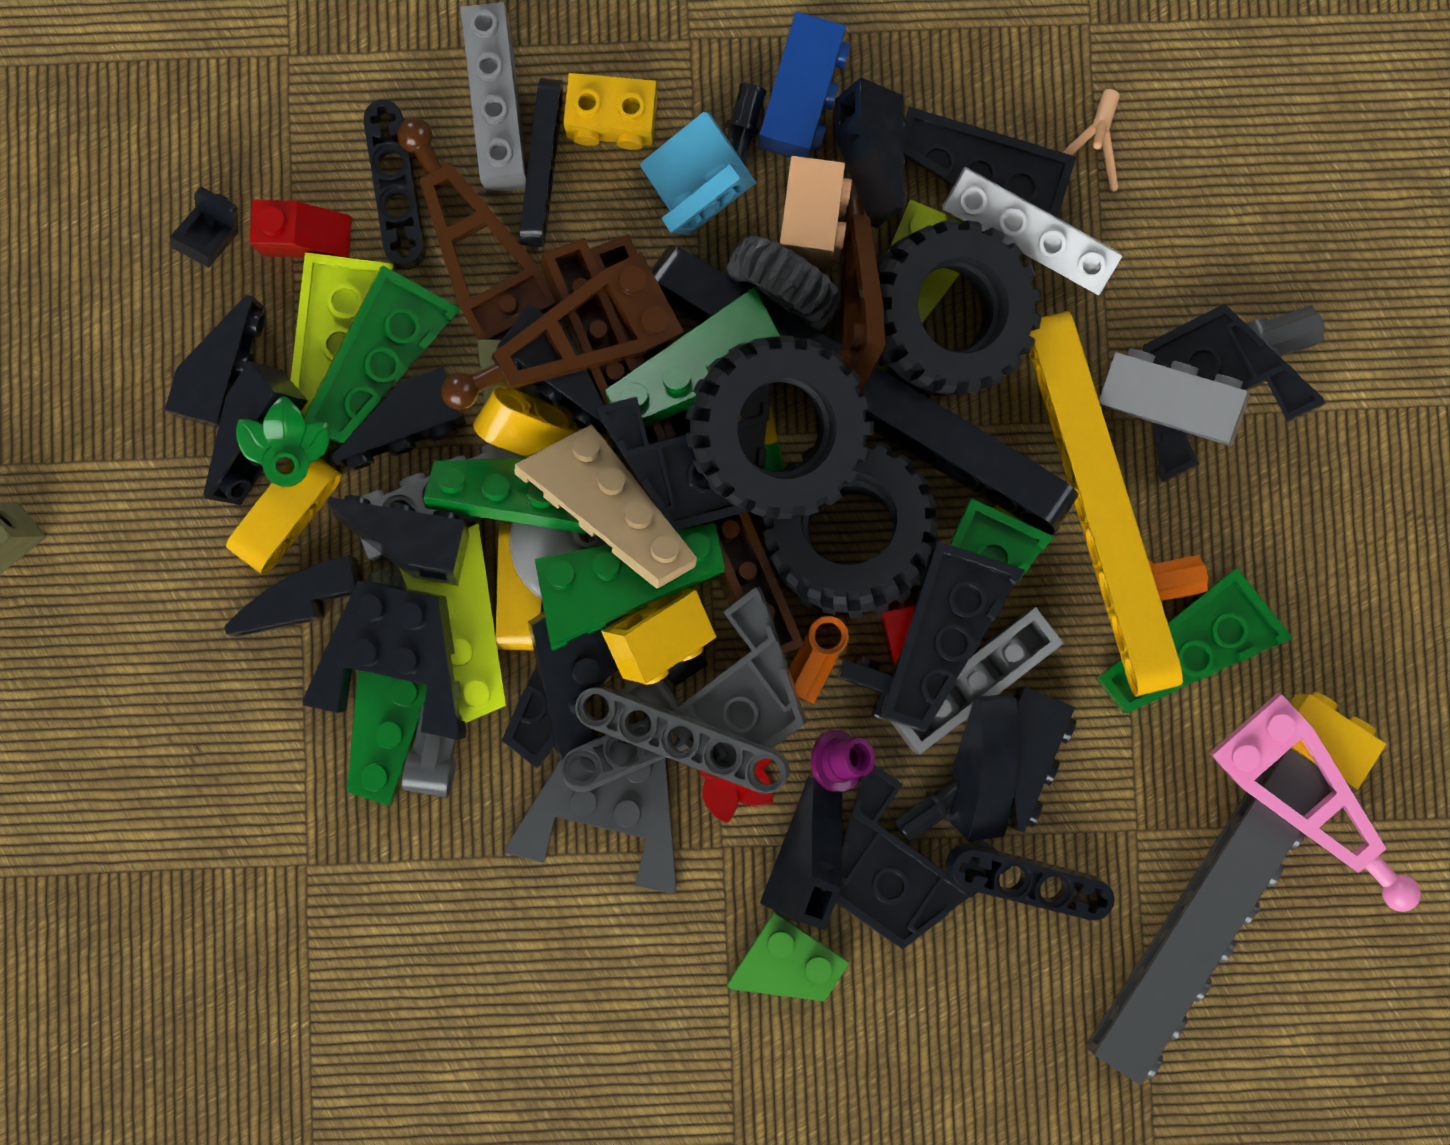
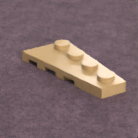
M592 424L515 464L516 476L526 484L529 481L544 492V498L557 509L560 507L564 508L579 520V526L592 537L596 534L610 545L614 555L656 589L695 567L697 557Z

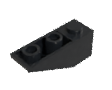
M860 77L835 99L834 136L866 215L870 217L871 227L878 228L903 210L905 192L903 191V166L905 163V154L903 153V129L905 126L903 95Z
M245 295L177 367L165 407L166 412L177 418L219 428L225 397L248 361L254 362V356L251 353L255 337H260L265 326L266 314L263 311L264 306L253 296Z
M529 303L497 345L496 350L543 316L544 313ZM562 327L575 354L579 355L567 330ZM545 333L511 358L518 371L559 360ZM587 370L533 383L537 387L535 393L542 400L554 407L560 404L573 413L572 420L580 428L584 429L592 424L601 435L605 434L607 430L597 416L594 407L604 403Z
M248 361L226 395L203 493L206 499L241 505L263 472L262 465L246 458L239 447L236 436V427L239 419L254 420L263 424L270 407L282 396L289 398L299 408L300 412L308 402L283 370Z
M441 367L400 382L332 455L333 462L342 468L348 467L350 471L359 470L374 464L375 460L373 457L389 451L392 456L401 455L414 450L417 447L415 443L431 436L433 441H439L456 435L458 433L457 427L467 423L462 410L450 408L442 399L441 386L450 375Z
M345 495L344 499L329 497L328 505L338 521L410 576L417 579L458 586L469 538L465 520H460L458 515L441 510L434 511L433 515L415 512L416 510L413 507L402 503H390L388 507L371 504L368 499L356 495Z
M1022 686L1017 687L1014 695L1017 699L1019 758L1010 825L1012 829L1025 833L1027 826L1033 827L1040 816L1043 802L1039 801L1038 798L1044 784L1051 785L1057 774L1060 761L1055 759L1061 742L1067 744L1076 726V719L1072 718L1075 707Z
M808 776L760 904L794 921L826 930L842 888L843 792H830L820 787L814 778Z

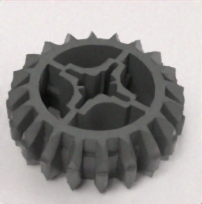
M750 236L745 238L731 255L732 259L727 265L726 271L728 277L750 290L755 288L758 295L817 331L822 332L837 314L842 300L837 286L830 281L829 276L821 273L818 267L810 264L804 257L795 254L792 249L788 250L778 242L773 243L767 238Z

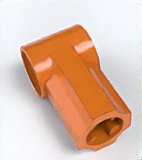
M1200 554L1155 564L1149 561L1161 601L1198 595L1208 591L1207 584L1209 579L1207 569Z
M820 616L813 620L803 639L805 646L798 649L789 666L798 697L812 704L815 703L835 662L848 642V629L840 619L833 616ZM823 623H832L839 630V640L831 648H822L815 640L816 629Z

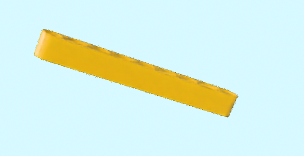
M1069 311L1041 317L1040 329L1032 330L1029 335L1036 341L1029 355L1067 481L1078 493V498L1074 504L1130 688L1135 696H1141L1180 686L1183 683L1180 661L1073 317Z

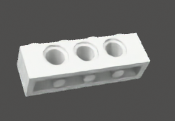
M967 167L963 168L943 204V210L963 221L980 222L982 225L981 231L993 227L1004 234L1003 243L1008 245L1014 242L1023 251V254L1097 295H1100L1122 258V255L1115 249Z

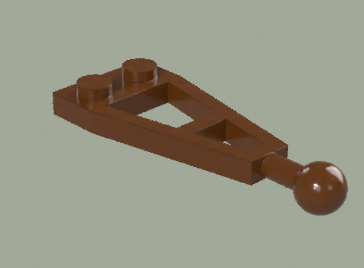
M414 117L403 121L397 131L398 142L403 149L410 153H415L427 174L420 178L419 181L459 307L477 339L496 340L505 335L529 303L542 313L556 306L548 284L535 261L449 162L441 166L430 146L432 130L427 122ZM451 183L475 213L448 227L436 190ZM487 227L523 271L471 299L454 244Z
M852 180L847 206V228L842 251L840 349L837 351V354L844 358L842 364L847 369H854L862 380L857 385L860 392H862L885 347L883 301L871 220L869 216H865L864 207Z
M642 252L600 271L496 350L491 357L495 363L494 365L471 376L464 373H454L448 376L441 386V396L445 404L450 408L465 410L476 402L479 392L502 381L505 382L510 390L641 356L680 337L684 331ZM606 288L633 341L576 355L559 322ZM545 333L559 360L518 371L511 358Z

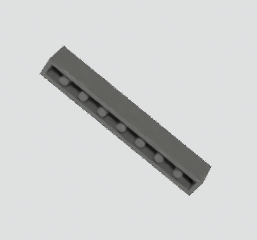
M1291 748L1254 780L1302 816L1332 792L1318 766ZM1246 792L1085 1047L1095 1056L1140 1086L1145 1078H1152L1163 1062V1055L1161 1053L1169 1040L1177 1039L1183 1032L1188 1020L1185 1015L1194 1001L1199 1002L1210 989L1212 979L1209 977L1218 963H1224L1234 951L1236 941L1233 939L1242 925H1248L1258 913L1260 903L1257 901L1266 887H1272L1282 875L1284 865L1281 863L1290 849H1296L1306 835Z

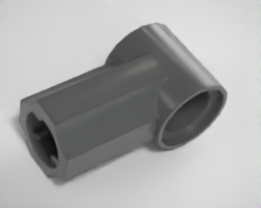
M1312 305L1268 321L1266 318H1261L1246 323L1279 357L1312 347L1325 340V326L1320 314L1313 309Z
M422 705L414 749L409 752L404 767L402 789L448 798L456 769V759L453 758L456 740L421 732L424 705Z

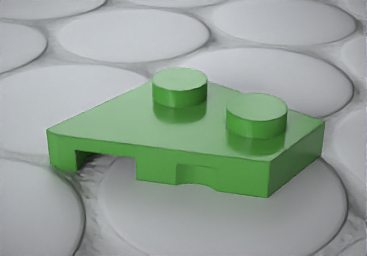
M774 911L726 983V986L738 991L825 1001L848 967L849 961Z

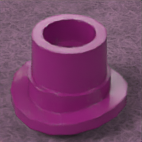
M832 729L822 733L816 740L811 753V769L814 779L820 787L830 792H844L855 787L862 776H866L872 771L875 764V753L871 744L863 738H852L842 730Z

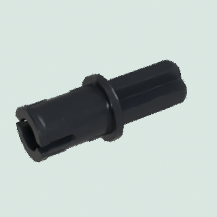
M740 83L731 120H726L725 126L728 128L726 138L744 165L752 137L759 133L756 125L764 97L767 93L764 88L750 83Z
M954 778L935 792L927 791L925 799L896 818L895 824L906 840L912 841L943 819L947 822L950 819L949 814L952 811L960 782Z

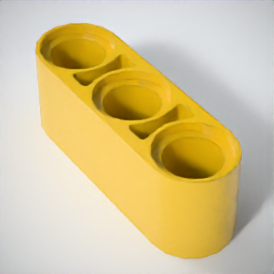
M497 386L494 388L473 424L475 432L486 442L524 457H530L582 430L572 420L573 413L559 406L554 407L544 400L516 389L509 390L507 386ZM606 431L605 434L601 436L607 443L609 440V436Z
M318 458L309 463L308 472L300 483L290 487H282L271 483L233 531L227 541L226 548L258 573L265 575L279 562L340 483L342 474L322 458ZM292 459L285 465L282 472H290L294 469L295 465Z
M501 521L498 536L497 649L533 650L528 621L544 612L543 603L540 598L525 586L517 574L509 547L512 522Z

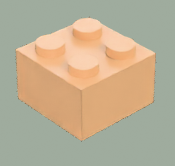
M791 156L780 245L788 250L792 249L795 254L804 257L810 264L818 267L820 272L828 273L831 260L839 261L841 249H843L846 222H839L838 218H845L852 179L843 178L844 162Z

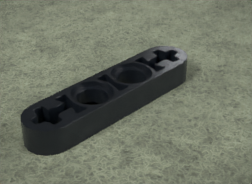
M540 78L538 83L521 216V245L544 247L546 241L563 105L562 80Z
M378 100L372 102L367 107L363 122L383 249L394 266L410 270L423 262L426 255V245L411 153L397 143V131L400 124L405 121V118L395 103L389 100ZM388 113L391 120H396L389 123V133L393 142H385L379 125L374 124L381 121V114ZM390 153H396L403 158V166L395 174H385L380 170L382 158ZM403 195L410 201L408 211L399 217L389 215L386 210L388 201L393 196ZM389 227H405L408 241L411 245H416L415 248L409 249L408 257L402 258L398 251H394V248L401 246L400 233L396 228L389 230Z
M966 843L953 848L946 859L947 873L960 887L967 890L1086 920H1100L1106 917L1114 906L1115 897L1112 889L1100 878L1091 874ZM972 858L980 867L988 869L987 876L981 871L969 869L965 876V873L960 869L961 863H969ZM1010 866L1019 867L1021 874L1018 883L1009 888L1000 886L999 879L1002 871ZM1052 876L1059 877L1061 880L1059 892L1051 898L1042 897L1040 891L1043 882ZM1074 888L1079 893L1092 895L1096 891L1099 894V898L1097 901L1090 900L1087 904L1080 897L1073 895Z

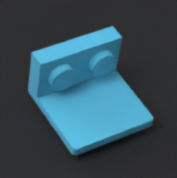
M707 112L701 113L640 164L642 170L670 211L661 219L670 233L691 235L756 184V181L711 114Z

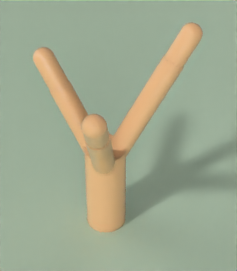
M1106 89L1103 91L1093 124L1074 140L1063 153L1073 155L1095 134L1093 147L1098 150L1103 146L1109 187L1112 192L1118 190V181L1110 126L1120 94L1115 90Z

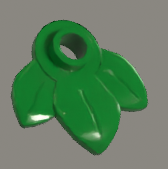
M286 396L280 397L270 407L263 424L254 420L239 419L236 427L237 441L244 456L253 462L261 464L265 476L275 485L290 487L300 483L308 472L309 463L323 456L329 445L328 423L312 422L305 424L304 417L299 408ZM282 457H288L293 460L295 467L290 472H282L277 467V461Z

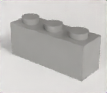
M1130 348L1128 355L1115 352L1099 398L1101 406L1231 447L1233 446L1250 397L1248 391L1241 389L1242 381L1221 374H1216L1214 381L1197 376L1198 368L1177 361H1173L1170 368L1153 363L1154 355Z

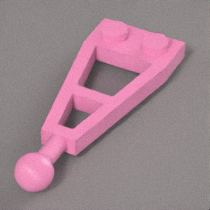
M1276 693L1209 753L1229 776L1250 795L1356 872L1360 873L1366 868L1383 886V899L1391 909L1406 912L1418 905L1421 899V890L1418 883L1409 876L1397 875L1379 856L1387 848L1313 727L1282 694ZM1299 740H1302L1333 790L1304 816L1254 781ZM1342 807L1364 840V843L1353 852H1350L1319 829Z

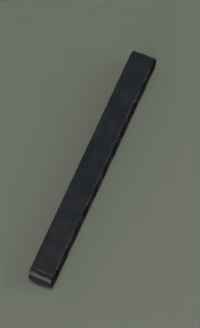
M668 245L651 269L669 305L698 324H702L750 290L675 245ZM759 295L780 336L810 339L821 343V348L834 350L836 353L840 349L839 343ZM874 366L861 393H868L872 407L865 409L866 419L874 421L875 432L994 505H998L1020 521L1049 535L1056 534L1078 498L1077 491L1069 483L877 366Z

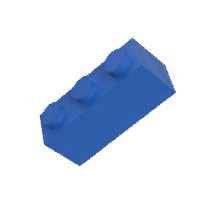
M795 12L759 134L758 149L790 158L791 156L810 158L812 149L820 151L827 125L820 123L824 108L832 110L839 84L832 82L836 67L844 69L851 43L844 42L846 25Z

